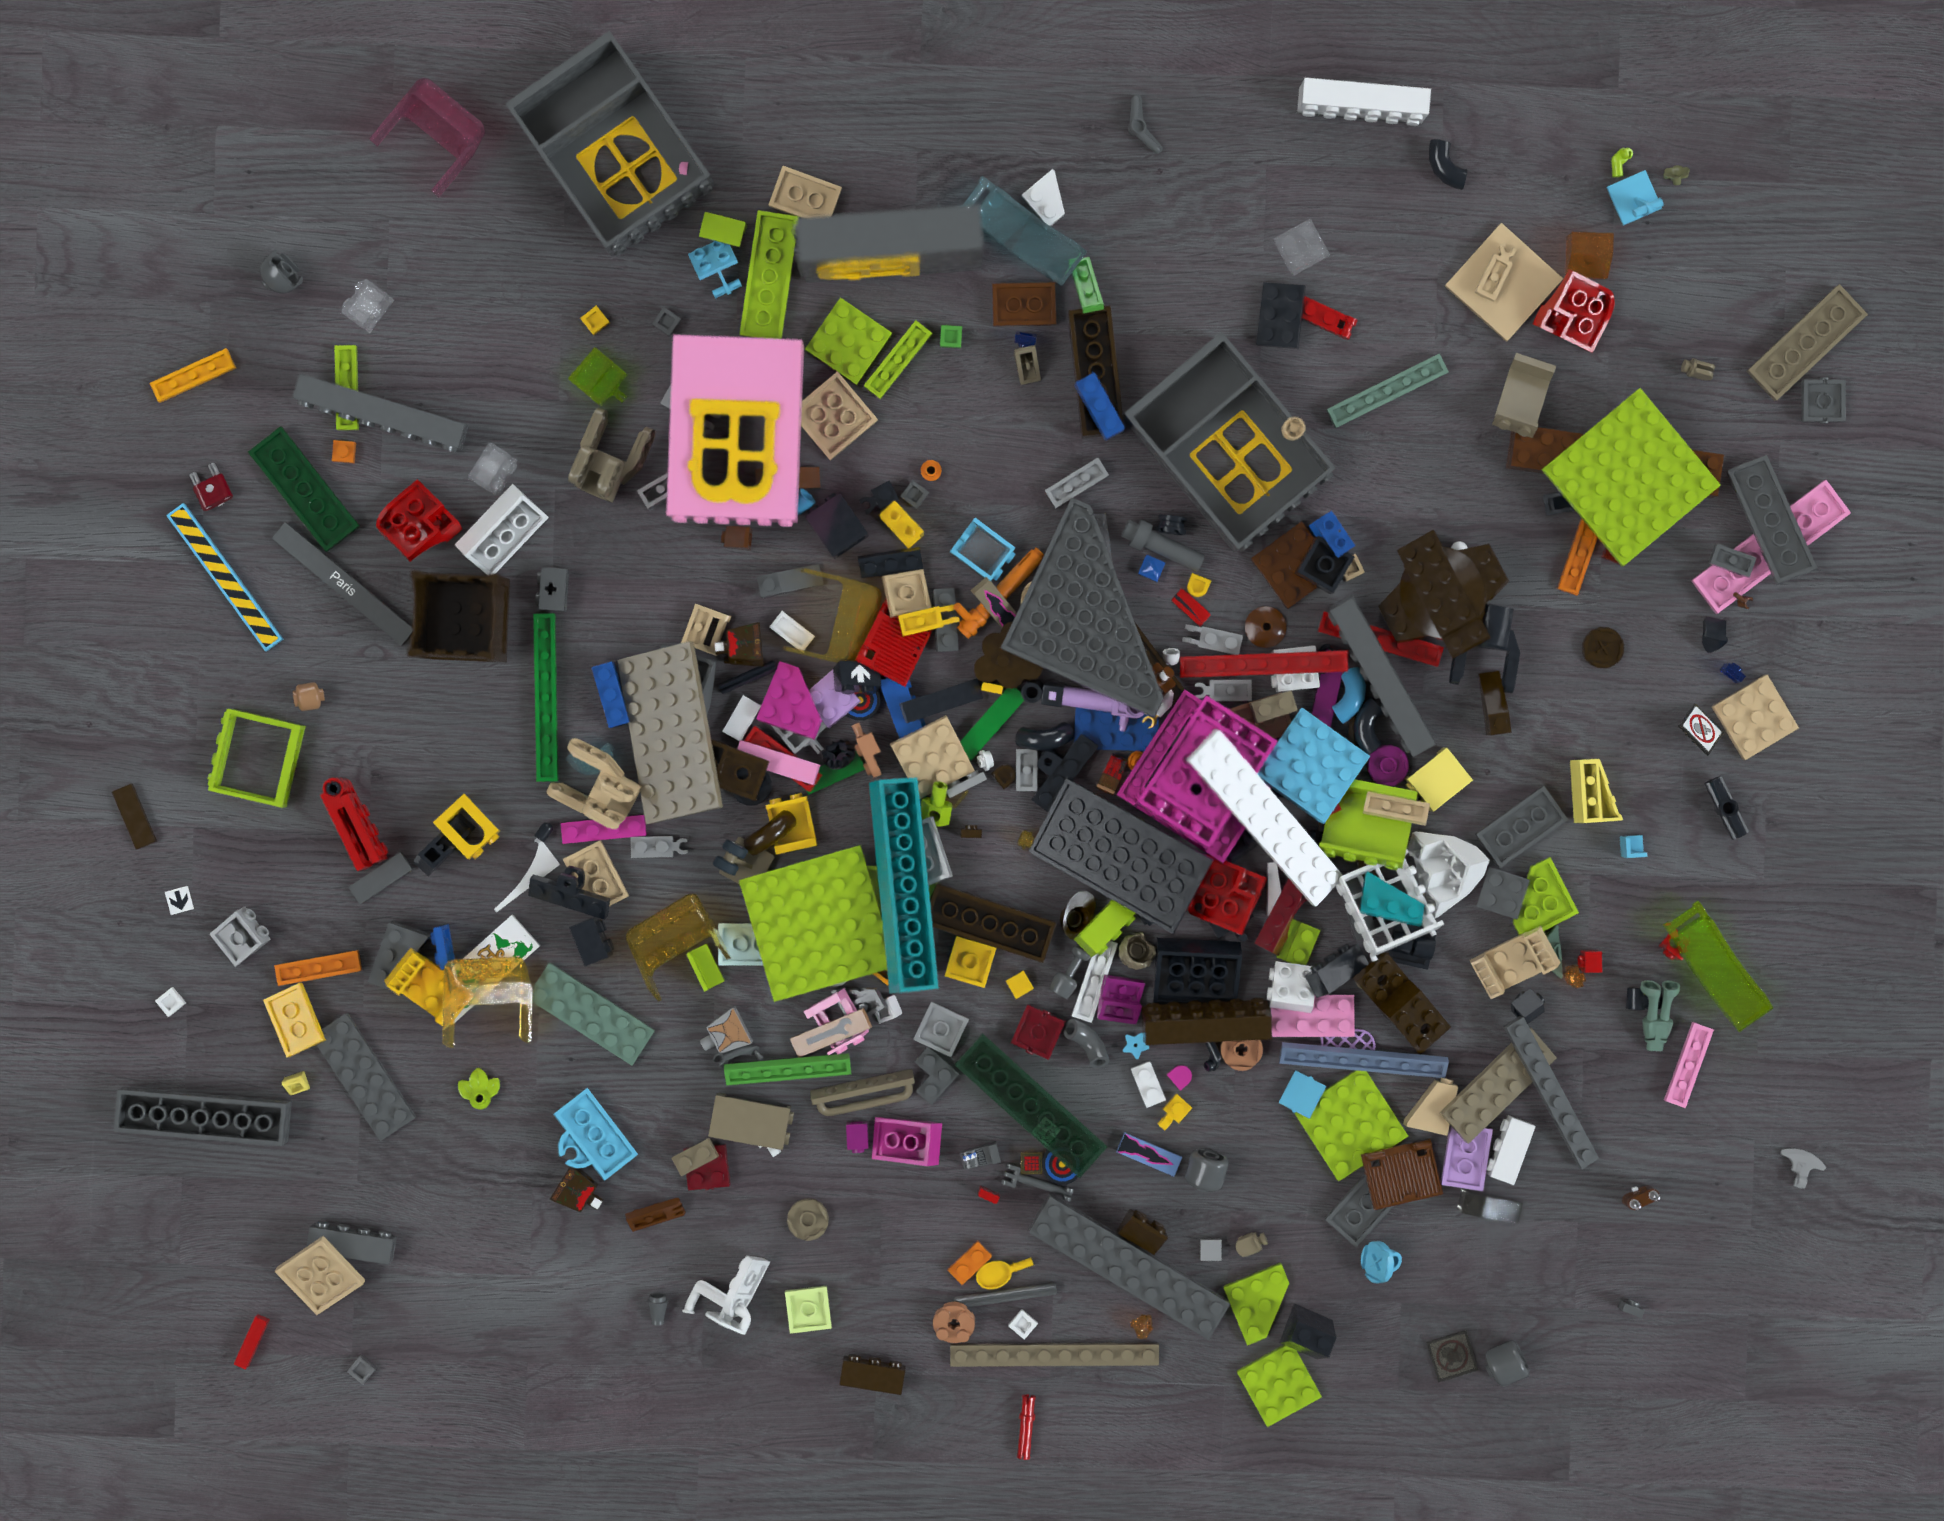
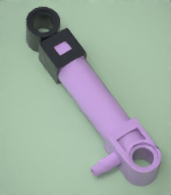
M1034 679L1029 680L1021 691L1023 699L1028 703H1035L1041 698L1042 705L1062 707L1064 705L1111 712V715L1120 716L1119 730L1122 732L1126 731L1129 717L1139 718L1144 714L1091 689L1066 686L1065 683L1046 681L1043 684L1040 680ZM1028 687H1035L1038 690V695L1033 696L1029 694Z

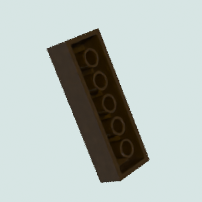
M1104 306L1103 310L1083 313L1082 309L1069 310L1068 322L1075 383L1095 373L1124 425L1111 306ZM1076 390L1081 438L1101 437L1100 431Z
M936 883L930 901L932 927L1044 963L1056 926L1055 921Z
M1253 998L1246 1001L1232 999L1225 1002L1211 1000L1204 1003L1190 1001L1183 1004L1169 1002L1162 1005L1148 1003L1147 1005H1142V1030L1145 1045L1272 1039V1015L1267 1000L1262 998Z

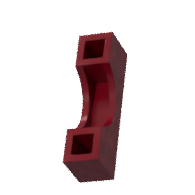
M1289 878L1255 941L1256 945L1279 956L1288 939L1289 927L1296 912L1304 902L1308 901Z

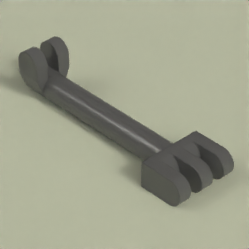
M1007 1163L1006 1168L1014 1171L1013 1173L1005 1171L1004 1176L1011 1178V1181L1002 1179L1001 1184L1015 1188L1017 1182L1062 1195L1063 1200L1071 1201L1073 1188L1058 1186L1020 1174V1166Z

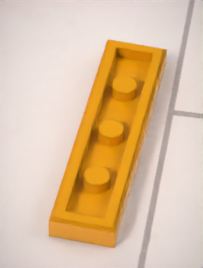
M225 348L150 382V386L157 401L161 403L236 369V366L228 349Z

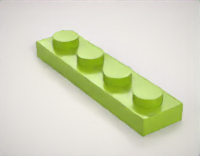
M915 320L868 379L864 387L881 399L930 338L932 332Z
M336 345L335 384L358 391L357 346ZM336 412V430H359L358 418L350 421L338 417L339 413Z

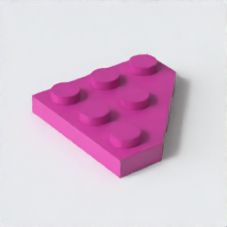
M779 662L756 719L815 740L822 719L804 681L802 672L798 667Z

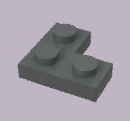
M928 1046L914 1061L929 1075L916 1092L932 1105L959 1075V1072Z

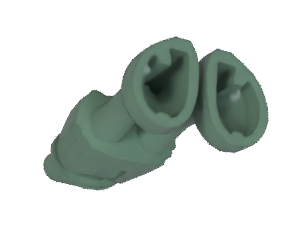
M1645 980L1641 982L1640 989L1647 995L1649 1000L1647 1016L1643 1019L1644 1040L1647 1042L1646 1049L1648 1051H1663V1045L1667 1042L1673 1026V1020L1670 1018L1671 1004L1674 997L1680 992V984L1675 981H1663L1661 987L1654 981ZM1662 991V1008L1660 1014H1657L1658 1002Z

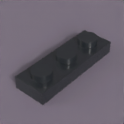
M920 547L858 556L861 578L923 569Z

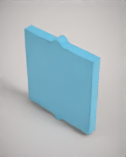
M1295 1070L1279 1103L1291 1109L1293 1113L1297 1112L1310 1119L1326 1086L1313 1080L1312 1076L1307 1077Z

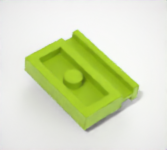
M1293 919L1289 927L1288 939L1279 956L1276 955V957L1292 964L1307 965L1320 930Z

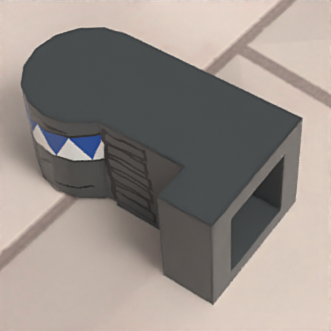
M996 1141L959 1152L963 1169L1001 1163Z

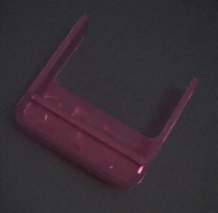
M422 78L412 86L369 140L378 147L398 121L403 117H407L457 158L431 190L439 198L474 156L485 135V127L476 117L435 83L427 78Z

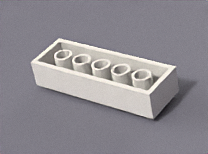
M1304 78L1299 87L1297 113H1302L1303 116L1307 117L1320 114L1324 118L1329 119L1336 118V116H1343L1345 120L1365 118L1367 122L1386 120L1388 124H1397L1398 121L1407 122L1406 124L1410 126H1417L1429 115L1431 89Z

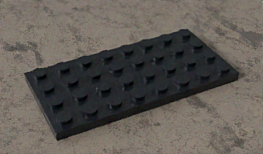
M1069 778L1065 780L1028 851L1172 934L1177 930L1214 861L1209 856Z

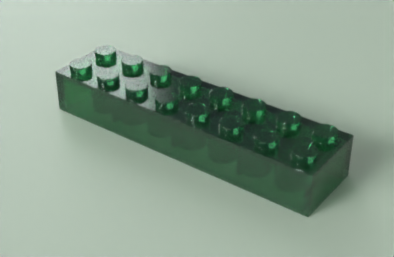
M983 1032L954 1063L959 1070L1079 1178L1108 1147Z

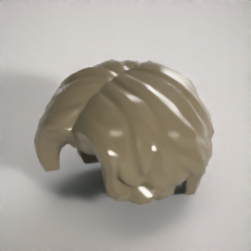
M1143 932L1134 933L1124 937L1118 947V956L1125 966L1138 970L1151 965L1156 955L1157 947L1146 940Z

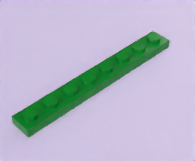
M533 614L536 782L559 781L556 614Z

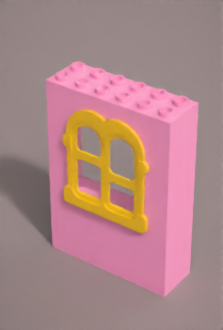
M673 335L667 516L672 518L674 522L687 523V519H693L695 523L707 524L708 520H715L716 524H729V521H736L738 525H750L751 521L757 522L760 526H771V522H778L783 527H793V523H798L804 344L802 340ZM705 414H727L730 416V436L727 440L705 439L703 437V419ZM741 415L765 417V448L762 452L740 451L738 449L739 417ZM705 448H722L729 451L728 476L726 481L720 486H710L702 478V451ZM755 460L764 463V475L759 485L748 488L740 484L737 478L738 461Z

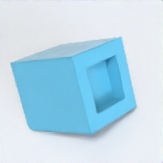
M1643 835L1620 836L1621 857H1648L1647 852L1643 851Z

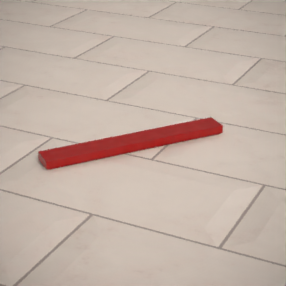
M1347 650L1180 657V678L1348 672Z

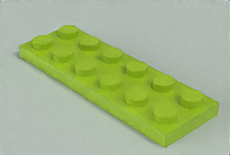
M759 210L757 212L740 336L782 339L796 246L793 225L797 224L799 216Z

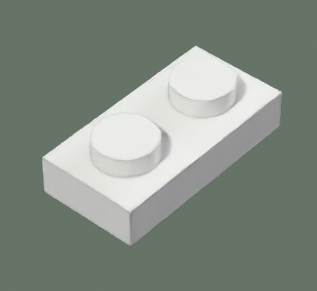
M1150 1061L1130 1068L1146 1108L1166 1100Z

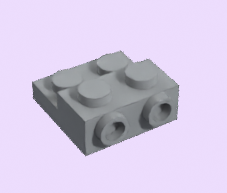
M246 907L234 912L210 933V936L235 967L271 940L268 936V929L263 925H259L255 920L256 914L254 911Z

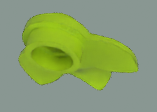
M476 1068L471 1073L469 1081L460 1080L458 1082V1090L462 1098L470 1100L472 1107L478 1110L487 1108L491 1098L500 1089L499 1079L492 1078L488 1080L486 1073L480 1068ZM479 1095L483 1096V1100L481 1102H477L476 1100Z

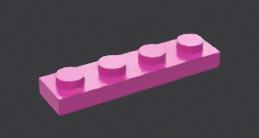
M644 815L627 816L617 829H610L594 820L561 823L563 844L647 835Z

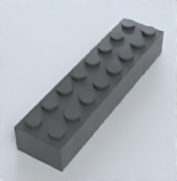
M300 373L292 397L298 400V405L311 409L315 405L318 406V411L333 415L335 411L339 413L338 417L350 421L358 418L360 419L359 423L373 428L375 424L381 425V430L395 434L396 430L401 431L400 436L413 440L417 436L422 438L421 442L432 446L440 443L442 444L441 448L455 453L457 449H463L469 429L468 425Z
M1351 594L1331 605L1330 612L1328 613L1334 626L1338 625L1341 629L1339 636L1344 644L1349 643L1351 647L1349 653L1355 663L1359 661L1361 664L1359 668L1365 681L1370 680V690L1375 699H1381L1380 707L1386 717H1391L1392 721L1390 723L1395 734L1402 736L1400 740L1406 753L1411 752L1414 757L1436 745L1431 732L1353 595Z
M122 1087L117 1090L114 1132L283 1146L288 1143L292 1101Z

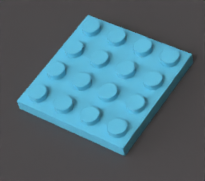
M1301 708L1278 740L1257 775L1269 787L1321 824H1324L1370 756L1308 711Z

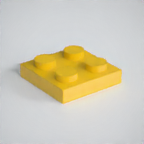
M956 936L944 976L985 988L996 948Z

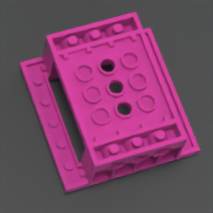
M1184 690L1116 795L1223 864L1245 830V827L1187 759L1216 729L1220 730L1257 774L1278 741L1207 695L1203 700H1200ZM1189 718L1190 721L1188 722L1183 732L1173 745L1172 749L1162 762L1161 766L1151 779L1148 786L1145 788L1144 786L1146 785L1147 781L1149 780V778L1157 768L1158 764L1160 763V761L1168 751L1169 747L1171 746V744L1173 743V741L1179 734L1180 730ZM1192 784H1199L1201 786L1202 792L1200 795L1195 796L1190 792Z

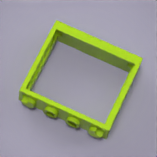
M227 708L223 718H221V724H223L222 732L218 733L216 744H218L217 753L213 754L211 764L214 765L213 770L207 778L209 779L207 784L209 785L208 791L276 807H287L306 726ZM237 717L291 729L276 798L221 786Z

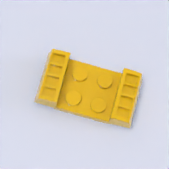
M411 947L384 980L388 988L398 995L401 993L433 1015L435 1021L448 1029L475 995L460 981L443 969L440 970L439 966Z

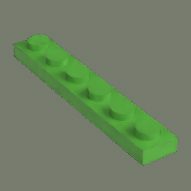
M847 1053L724 1064L726 1085L850 1075L851 1063L850 1055Z

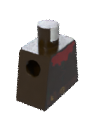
M759 622L729 629L726 631L727 641L715 642L716 655L728 654L731 665L764 666Z
M569 1167L550 1197L551 1201L581 1212L586 1204L598 1210L604 1199L594 1194L598 1183L581 1168L575 1169Z

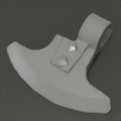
M1800 1149L1781 1150V1155L1789 1158L1792 1163L1791 1171L1797 1173L1793 1184L1795 1187L1805 1189L1810 1170L1818 1169L1824 1171L1826 1169V1166L1820 1159L1807 1151Z

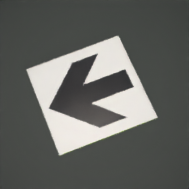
M188 886L165 892L171 915L194 909Z

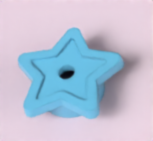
M1141 1032L1136 1036L1125 1035L1127 1044L1122 1051L1132 1053L1136 1059H1139L1141 1051L1149 1049V1046L1143 1042V1033Z

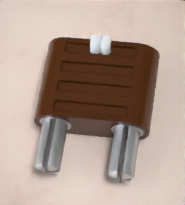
M1649 1185L1640 1188L1635 1186L1632 1188V1192L1622 1197V1203L1631 1210H1638L1660 1200L1659 1192Z

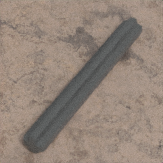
M1055 1283L957 1296L954 1297V1302L962 1303L967 1307L1056 1295L1057 1288Z

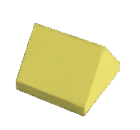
M304 1071L285 1077L282 1081V1086L289 1095L310 1089Z

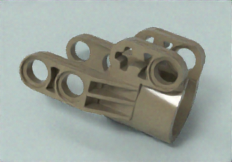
M598 407L594 411L580 443L581 449L571 468L568 481L593 496L613 503L620 485L626 484L642 469L654 442L656 431L645 427L638 434L627 462L596 450L608 423V411Z

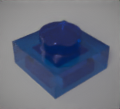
M1016 331L1014 343H1018V346L1022 348L1035 345L1037 334Z
M1735 663L1723 664L1719 670L1735 683H1741L1746 677L1742 673L1743 669Z

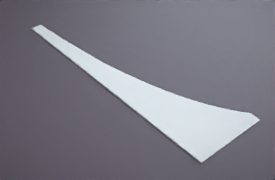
M539 842L536 856L529 870L517 887L495 908L496 912L529 888L530 877L533 874L544 877L560 865L544 842Z

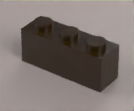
M849 1354L844 1356L839 1385L901 1395L906 1366H903L898 1361L885 1363L881 1362L879 1358L870 1357L869 1360L861 1359L859 1355Z

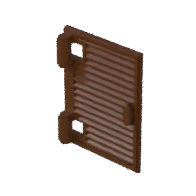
M1431 1139L1361 1154L1374 1210L1443 1195ZM1425 1149L1426 1155H1417V1150ZM1379 1159L1380 1165L1372 1167L1370 1161Z

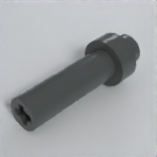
M1130 519L1128 520L1121 537L1130 540L1128 546L1139 551L1145 547L1195 572L1199 570L1205 555L1153 531V525L1142 519L1138 523Z

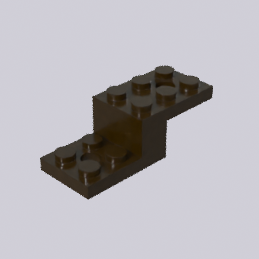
M711 739L719 788L755 801L770 761ZM741 767L746 768L749 772L745 780L737 777V770Z
M1385 951L1377 956L1378 960L1371 961L1353 979L1382 1014L1396 1026L1412 1047L1421 1055L1447 1032L1451 1026L1424 993L1408 979ZM1381 975H1384L1383 980L1380 981V982H1377L1378 978H1379ZM1427 1023L1426 1028L1424 1030H1420L1421 1027Z

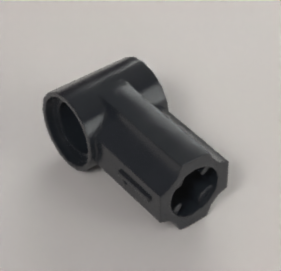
M1627 987L1626 1009H1648L1649 1000L1647 995L1640 988ZM1662 991L1658 1002V1009L1662 1008Z

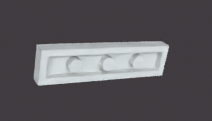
M1109 941L1106 944L1108 949L1102 955L1096 954L1090 958L1071 1015L1072 1017L1092 1023L1099 1002L1104 974L1108 975L1118 943Z

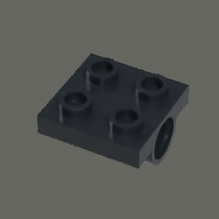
M1401 923L1393 927L1391 936L1393 941L1406 936ZM1407 924L1411 933L1424 928L1422 925L1419 927ZM1427 933L1388 950V954L1395 963L1428 970L1430 960L1435 952L1436 935L1431 936L1430 933Z

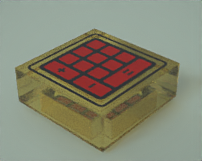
M1021 1152V1174H1042V1152Z

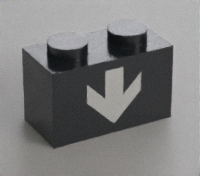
M839 660L833 667L835 692H842V694L847 695L854 692L872 695L881 687L880 673L857 661Z

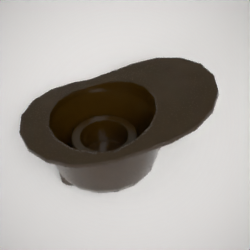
M1087 891L1075 893L1060 914V924L1064 933L1072 940L1093 919L1096 902L1091 893Z

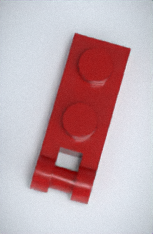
M1305 296L1302 320L1343 339H1350L1352 335L1350 332L1352 327L1356 326L1357 319ZM1339 321L1345 323L1343 329L1337 327Z

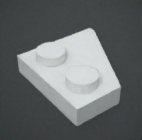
M1053 169L1022 194V198L1048 228L1065 214Z

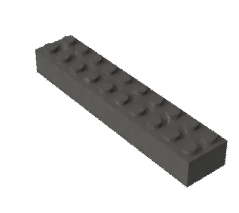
M1051 1193L1048 1194L1028 1228L1029 1233L1208 1340L1230 1305L1227 1298Z

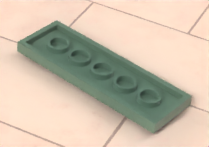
M551 962L547 965L527 996L528 1000L630 1065L635 1063L655 1032V1029Z

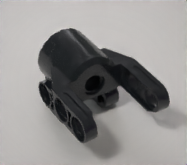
M1485 604L1482 622L1491 638L1475 647L1506 652L1501 683L1503 692L1512 694L1516 684L1520 659L1519 646L1514 630H1511L1514 609ZM1467 651L1452 658L1449 676L1450 684L1459 685L1461 678L1464 676Z

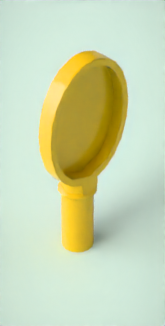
M1031 1257L1016 1263L1013 1262L1010 1265L1004 1261H991L984 1264L978 1270L976 1280L982 1288L996 1289L1005 1285L1010 1280L1013 1272L1033 1266L1034 1263Z

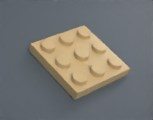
M838 371L802 401L801 427L830 461L878 421L876 416Z
M1767 674L1711 706L1743 760H1747L1799 729Z
M947 715L890 743L907 778H918L920 799L932 793L934 782H944L948 785L975 771Z
M324 1236L279 1265L275 1270V1273L316 1315L362 1286L365 1282V1279Z

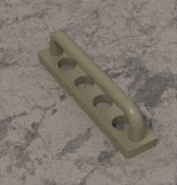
M909 1069L811 1090L812 1105L817 1106L818 1111L822 1115L834 1116L904 1101L913 1092L912 1084L915 1083L913 1070ZM901 1086L905 1088L902 1093L827 1108L824 1104L825 1102Z

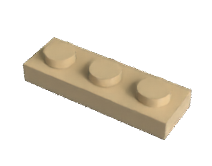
M1367 791L1363 814L1426 826L1430 803Z

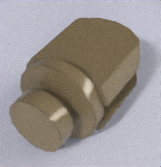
M1694 358L1691 361L1686 359L1683 361L1681 372H1687V377H1694L1705 381L1712 380L1713 378L1712 372H1714L1715 365Z
M1256 1232L1241 1236L1237 1240L1236 1251L1242 1257L1258 1253L1260 1250H1263L1261 1244L1264 1246L1268 1244L1267 1238L1264 1233H1261L1258 1237Z

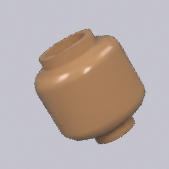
M315 682L298 684L296 690L292 691L294 705L299 707L301 711L319 709L321 701H325L323 688L319 689Z

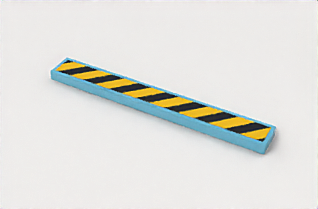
M183 503L166 516L262 648L267 652L284 640L187 505Z

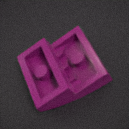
M1104 974L1099 995L1097 1018L1137 1025L1142 1008L1140 999L1145 986L1144 981Z

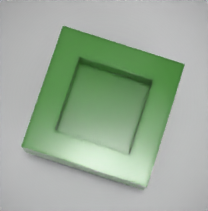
M941 325L940 347L961 349L962 326Z

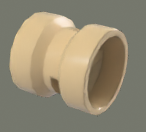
M1298 417L1289 418L1282 426V435L1288 440H1296L1303 435L1305 424Z

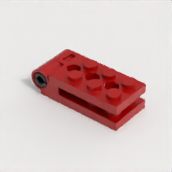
M344 777L326 780L323 784V794L320 796L356 870H365L372 867L374 863L388 859L386 855L388 854V849L384 842H380L377 836L379 831L374 823L371 824L368 818L370 816L369 810L365 804H361L350 780Z

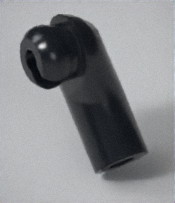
M1208 1042L1205 1045L1210 1056L1208 1061L1204 1062V1068L1206 1071L1211 1072L1218 1069L1222 1055L1216 1042Z

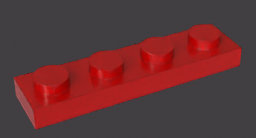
M757 726L753 727L744 740L799 758ZM818 772L814 785L791 779L808 792H811L822 777V774Z

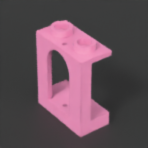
M843 988L810 1006L804 1013L807 1019L813 1016L817 1024L821 1026L830 1022L825 1009L838 1002L841 1003L846 1014L855 1012L857 1009ZM869 1030L831 1044L832 1049L827 1052L828 1055L834 1052L838 1055L848 1049L847 1045L853 1043L855 1046L864 1041L863 1036Z

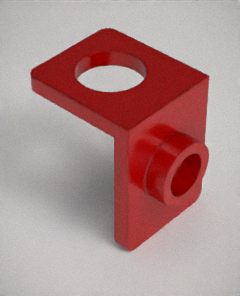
M1673 928L1660 943L1659 947L1664 950L1663 954L1670 960L1682 961L1684 958L1679 954L1689 943V939ZM1673 936H1678L1681 939V945L1678 948H1673L1670 945V939Z

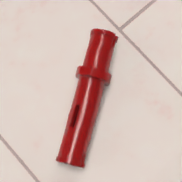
M1029 1394L1022 1395V1411L1019 1414L1021 1422L1017 1458L1022 1459L1024 1456L1023 1460L1030 1459L1032 1427L1035 1420L1034 1405L1036 1396L1031 1395L1029 1397Z

